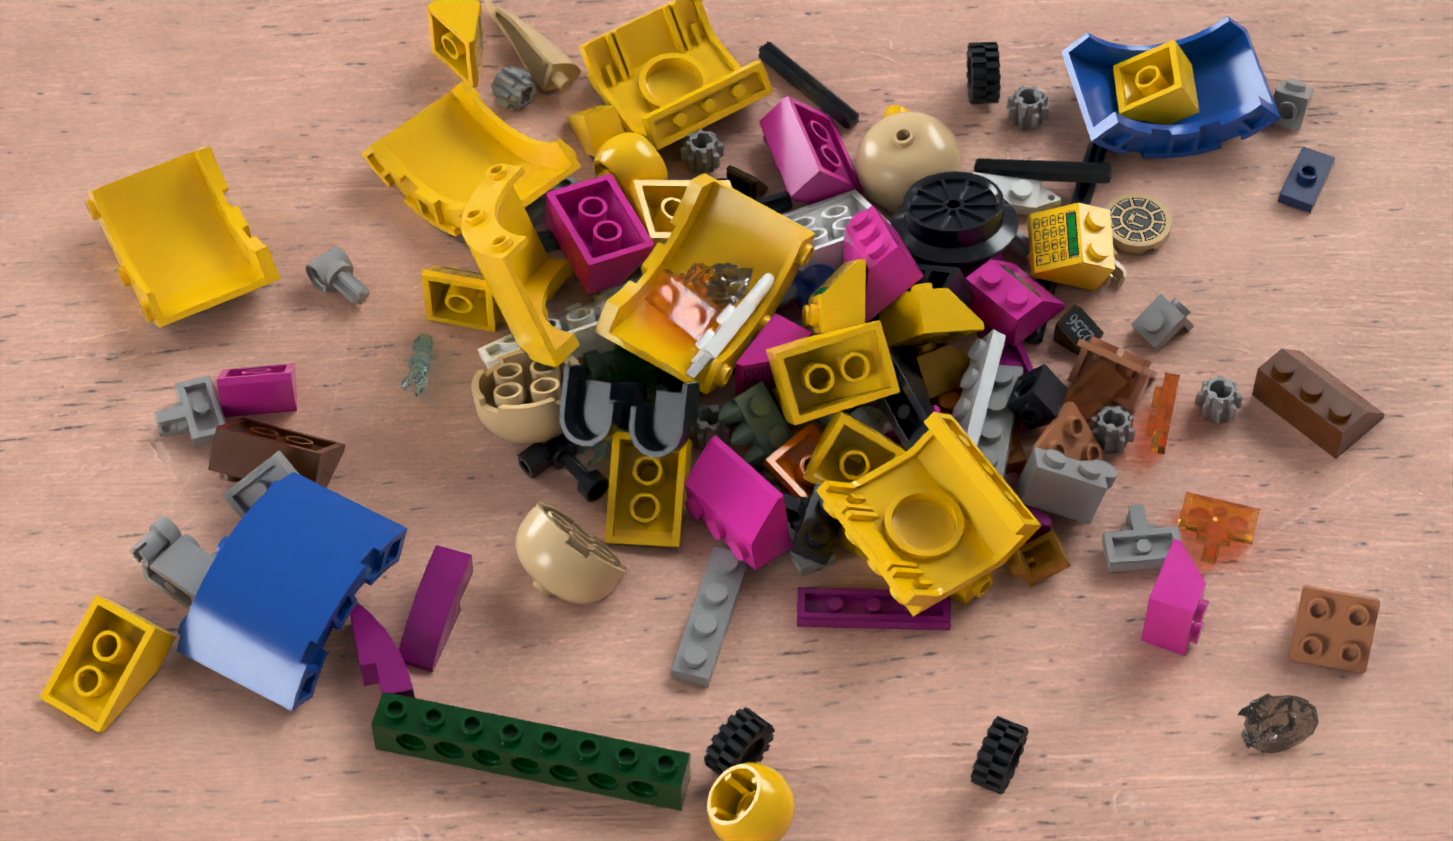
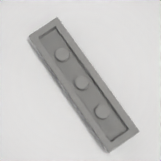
M995 329L982 339H976L971 345L968 352V357L971 358L970 364L960 383V386L963 388L961 398L956 403L952 413L955 420L977 447L1006 335Z
M998 365L978 443L980 451L1003 479H1005L1016 418L1006 405L1017 377L1023 375V367Z
M713 547L671 669L672 679L709 687L749 568L748 563L744 560L739 561L729 549Z

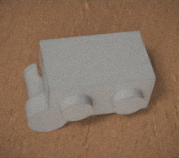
M1034 447L1018 479V494L1020 500L1025 505L1090 525L1107 489L1112 487L1118 472L1111 464L1102 460L1079 461L1066 457L1057 450H1044Z
M160 516L149 527L150 532L135 546L131 547L130 552L137 562L142 563L141 567L144 578L190 610L194 597L216 554L210 555L201 549L193 537L188 534L182 535L178 527L170 519Z

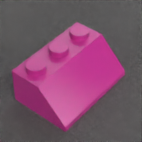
M786 96L759 121L764 133V142L771 149L775 159L774 165L781 173L786 184L785 191L788 192L791 199L810 205L854 189L861 195L864 193L859 183L858 174L831 116Z
M611 173L546 192L545 222L588 295L621 285L654 249L655 244Z
M874 205L867 210L858 212L851 219L850 224L845 227L840 267L845 262L866 259L865 321L867 323L924 276L900 235Z
M712 437L684 483L687 496L685 506L693 519H700L708 527L716 540L722 539L739 561L744 560L756 571L791 549L784 495L719 437Z

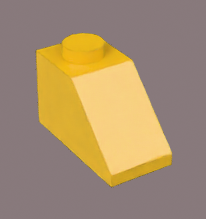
M597 105L567 116L571 128L588 156H595L599 148L608 139L624 133L616 106Z

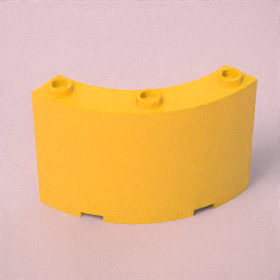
M465 80L391 133L374 142L361 153L370 167L389 188L395 184L407 196L403 202L431 225L455 237L462 233L461 220L469 198L487 176L486 172L492 166L500 163L523 166L525 173L514 183V188L524 208L581 167L573 148L565 144L561 138L556 141L544 142L532 139L516 131L492 112L481 100L478 91L474 87L469 86Z
M211 146L199 148L88 191L90 199L85 201L92 220L99 219L120 264L116 269L123 286H131L140 302V308L147 323L153 321L159 328L281 280L268 246L264 245L257 236L251 237L249 225L237 205H229L224 195L225 192L229 191V188Z
M500 163L487 170V176L469 198L461 220L462 235L519 349L526 351L530 359L538 363L558 367L580 344L574 333L559 330L548 322V310L545 304L547 300L553 299L559 287L574 271L568 260L548 257L514 188V183L525 173L523 166Z
M703 173L690 180L682 200L670 221V224L675 226L665 245L660 242L656 244L641 266L642 277L637 283L629 280L615 295L606 300L594 332L685 383L699 382L700 391L707 395L717 386L724 387L736 367L737 360L772 318L800 266H805L811 259L814 252V247L811 243L816 233ZM764 274H772L775 281L769 292L719 355L693 379L686 372L693 363L691 359L700 350L695 346L697 341L709 328L713 332L720 324L715 319L728 304L736 307Z

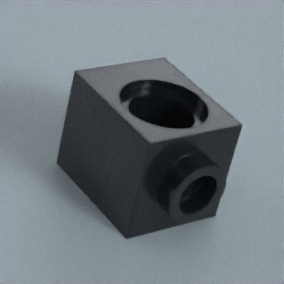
M1043 364L1017 377L1006 406L1031 431L1058 417L1068 388L1046 364Z

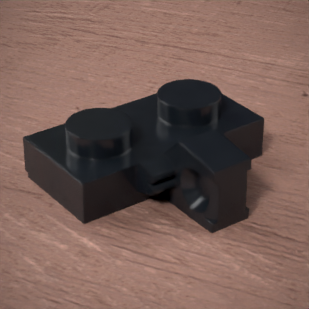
M815 484L809 498L803 496L797 498L783 493L787 520L791 523L790 528L797 531L790 551L821 565H826L832 554L841 523L824 509L822 505L824 501L816 492L820 484Z

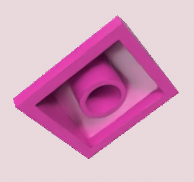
M295 363L222 369L217 378V387L224 417L297 411Z

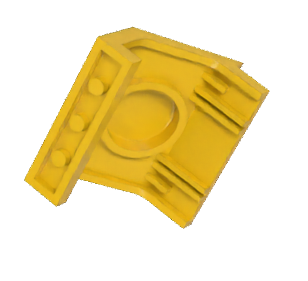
M673 0L578 46L589 73L585 77L607 105L616 106L620 122L626 131L642 135L656 150L664 148L688 136L690 133L696 132L697 129H702L774 93L762 61L756 60L741 67L717 38L709 22L702 0Z
M933 412L924 421L929 430L903 454L853 482L825 480L816 490L824 501L822 505L826 512L841 523L845 528L844 533L847 539L862 550L868 558L867 564L876 574L884 578L890 586L889 591L893 598L900 604L905 605L913 617L1002 566L1042 526L954 417L950 414Z

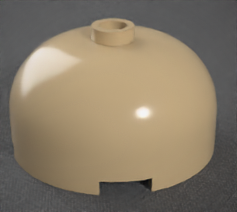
M919 112L896 113L875 123L862 138L856 156V169L859 183L864 192L863 194L869 202L872 200L878 205L887 208L888 212L893 214L903 203L904 196L909 188L919 180L943 172H962L960 151L952 132L938 119Z
M516 350L498 356L499 363L488 370L479 369L471 384L475 408L480 421L492 434L512 443L533 444L553 439L563 433L560 427L559 410L564 366L580 364L575 357L566 358L558 367H552L530 359L528 353L524 350Z
M538 501L521 522L515 541L518 559L526 572L534 579L532 585L547 597H551L554 594L574 604H592L606 598L624 577L625 570L627 569L625 563L598 537L594 536L593 538L583 528L574 524V519L557 508Z

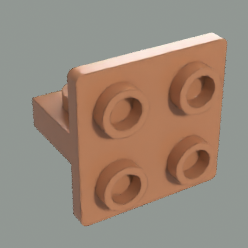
M1093 336L1089 342L1079 339L1077 346L1082 348L1067 381L1136 411L1150 377L1155 379L1158 373L1149 369L1152 362L1126 350L1121 357L1116 354L1119 347Z
M1066 402L1063 405L1058 417L1052 420L1031 449V452L1034 447L1044 450L1053 449L1061 452L1066 457L1079 461L1103 460L1105 457L1103 449L1074 402ZM1023 470L1016 472L1018 477H1020Z
M1304 585L1301 590L1300 600L1296 604L1289 658L1294 661L1365 673L1380 600L1368 596Z

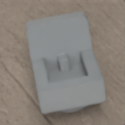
M1287 79L1286 82L1281 80L1273 96L1281 119L1273 124L1296 131L1300 130L1314 89L1306 87L1307 84L1300 80Z
M1162 294L1131 324L1157 351L1183 326L1189 331L1194 327L1186 318L1191 312L1176 298L1169 302Z

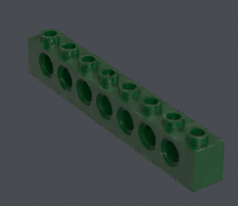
M382 692L371 724L375 749L678 811H682L691 778L690 753L387 692Z

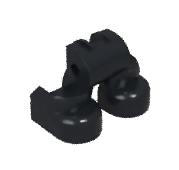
M565 365L559 410L560 427L564 435L572 443L580 446L599 445L610 440L618 429L629 430L634 446L642 454L650 457L669 456L683 448L688 441L692 426L696 423L699 415L700 385L699 382L682 383L681 393L670 391L668 386H657L655 406H652L650 403H647V388L643 382H606L588 379V372L583 365Z

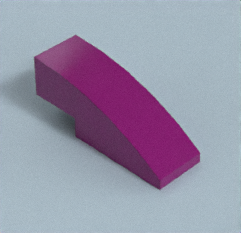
M438 545L435 546L414 598L399 647L400 654L406 665L430 672L434 671L461 612L460 601L474 572L471 554Z
M357 603L350 617L364 686L379 683L381 695L382 692L415 698L409 672L398 647L376 618L362 605Z

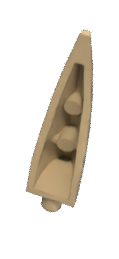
M485 0L484 6L509 40L526 72L532 75L531 78L544 91L558 88L562 92L568 91L572 86V82L580 76V68L562 50L528 23L495 3Z

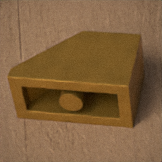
M935 340L916 344L914 346L915 351L906 354L910 356L925 382L929 399L961 387V379L968 370L971 360L968 354L950 345L935 343Z

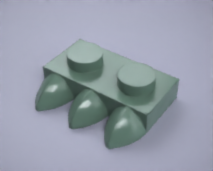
M763 381L755 383L727 401L718 416V421L725 424L740 421V424L732 433L730 442L738 446L753 444L744 457V461L752 468L763 466L766 458L793 437L791 430Z

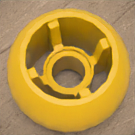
M626 132L608 139L599 148L593 162L595 178L611 173L624 195L627 193L633 180H667L668 178L667 168L660 154L645 137L638 133Z
M741 763L723 772L713 784L707 801V814L710 824L717 836L723 841H779L790 828L795 813V799L786 779L778 771L760 763Z

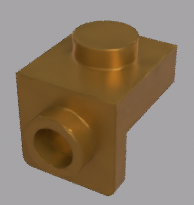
M1053 530L1021 546L1006 561L1013 575L1016 578L1022 576L1031 587L1071 566L1060 539Z

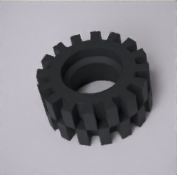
M997 42L968 43L966 74L969 102L971 104L999 103L1001 74Z
M744 707L743 710L739 709L736 711L735 716L730 715L727 718V723L725 725L722 724L718 728L720 730L718 735L712 737L711 741L713 743L706 749L707 754L704 756V764L720 776L723 772L738 764L761 762L764 758L762 756L763 753L767 752L771 746L768 743L773 741L775 729L747 707Z
M997 716L988 728L987 735L982 741L981 749L977 753V760L974 762L971 773V782L998 794H1003L1009 786L1010 779L1013 778L1015 769L1020 762V756L1024 751L1023 747L1027 742L1028 728Z

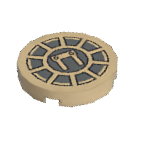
M1141 193L1123 194L1112 199L1104 208L1110 210L1113 246L1123 252L1144 254L1145 250L1153 248L1155 251L1161 248L1169 239L1172 226L1170 211L1161 201L1150 195Z

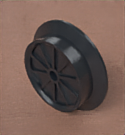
M943 172L919 180L906 192L903 203L897 208L891 219V226L900 235L914 259L943 266L974 264L998 255L1014 241L1019 225L1016 211L1003 198L1000 188L991 180L968 172Z

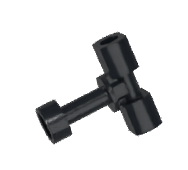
M564 433L551 439L544 445L541 442L533 443L517 455L519 466L532 479L550 466L558 470L566 468L579 481L577 491L588 502L598 500L609 487V480L599 470L589 471L575 457L577 447L580 445L572 443Z

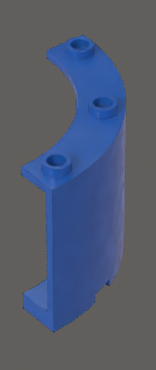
M1226 16L1205 30L1175 40L1192 64L1199 113L1170 125L1133 120L1120 115L1113 65L1164 43L1143 46L1123 45L1102 40L1087 32L1062 51L1091 142L1115 153L1124 155L1126 151L1139 152L1142 158L1159 159L1198 155L1220 149L1221 142L1240 136L1242 140L1251 137L1281 119L1247 29L1229 16Z
M292 472L280 481H274L268 491L247 511L229 537L225 536L219 542L215 552L216 557L203 578L188 615L183 618L179 625L178 634L180 639L176 651L286 709L294 710L313 697L319 675L329 653L323 647L332 629L341 630L357 605L358 601L354 595L364 583L372 586L385 571L399 561L407 528L295 472Z

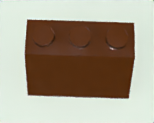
M1282 348L1257 370L1252 395L1335 459L1384 418L1383 412L1301 351Z
M240 418L216 427L208 470L220 473L221 479L239 482L280 450L301 476L327 488L344 453L346 444L247 418Z

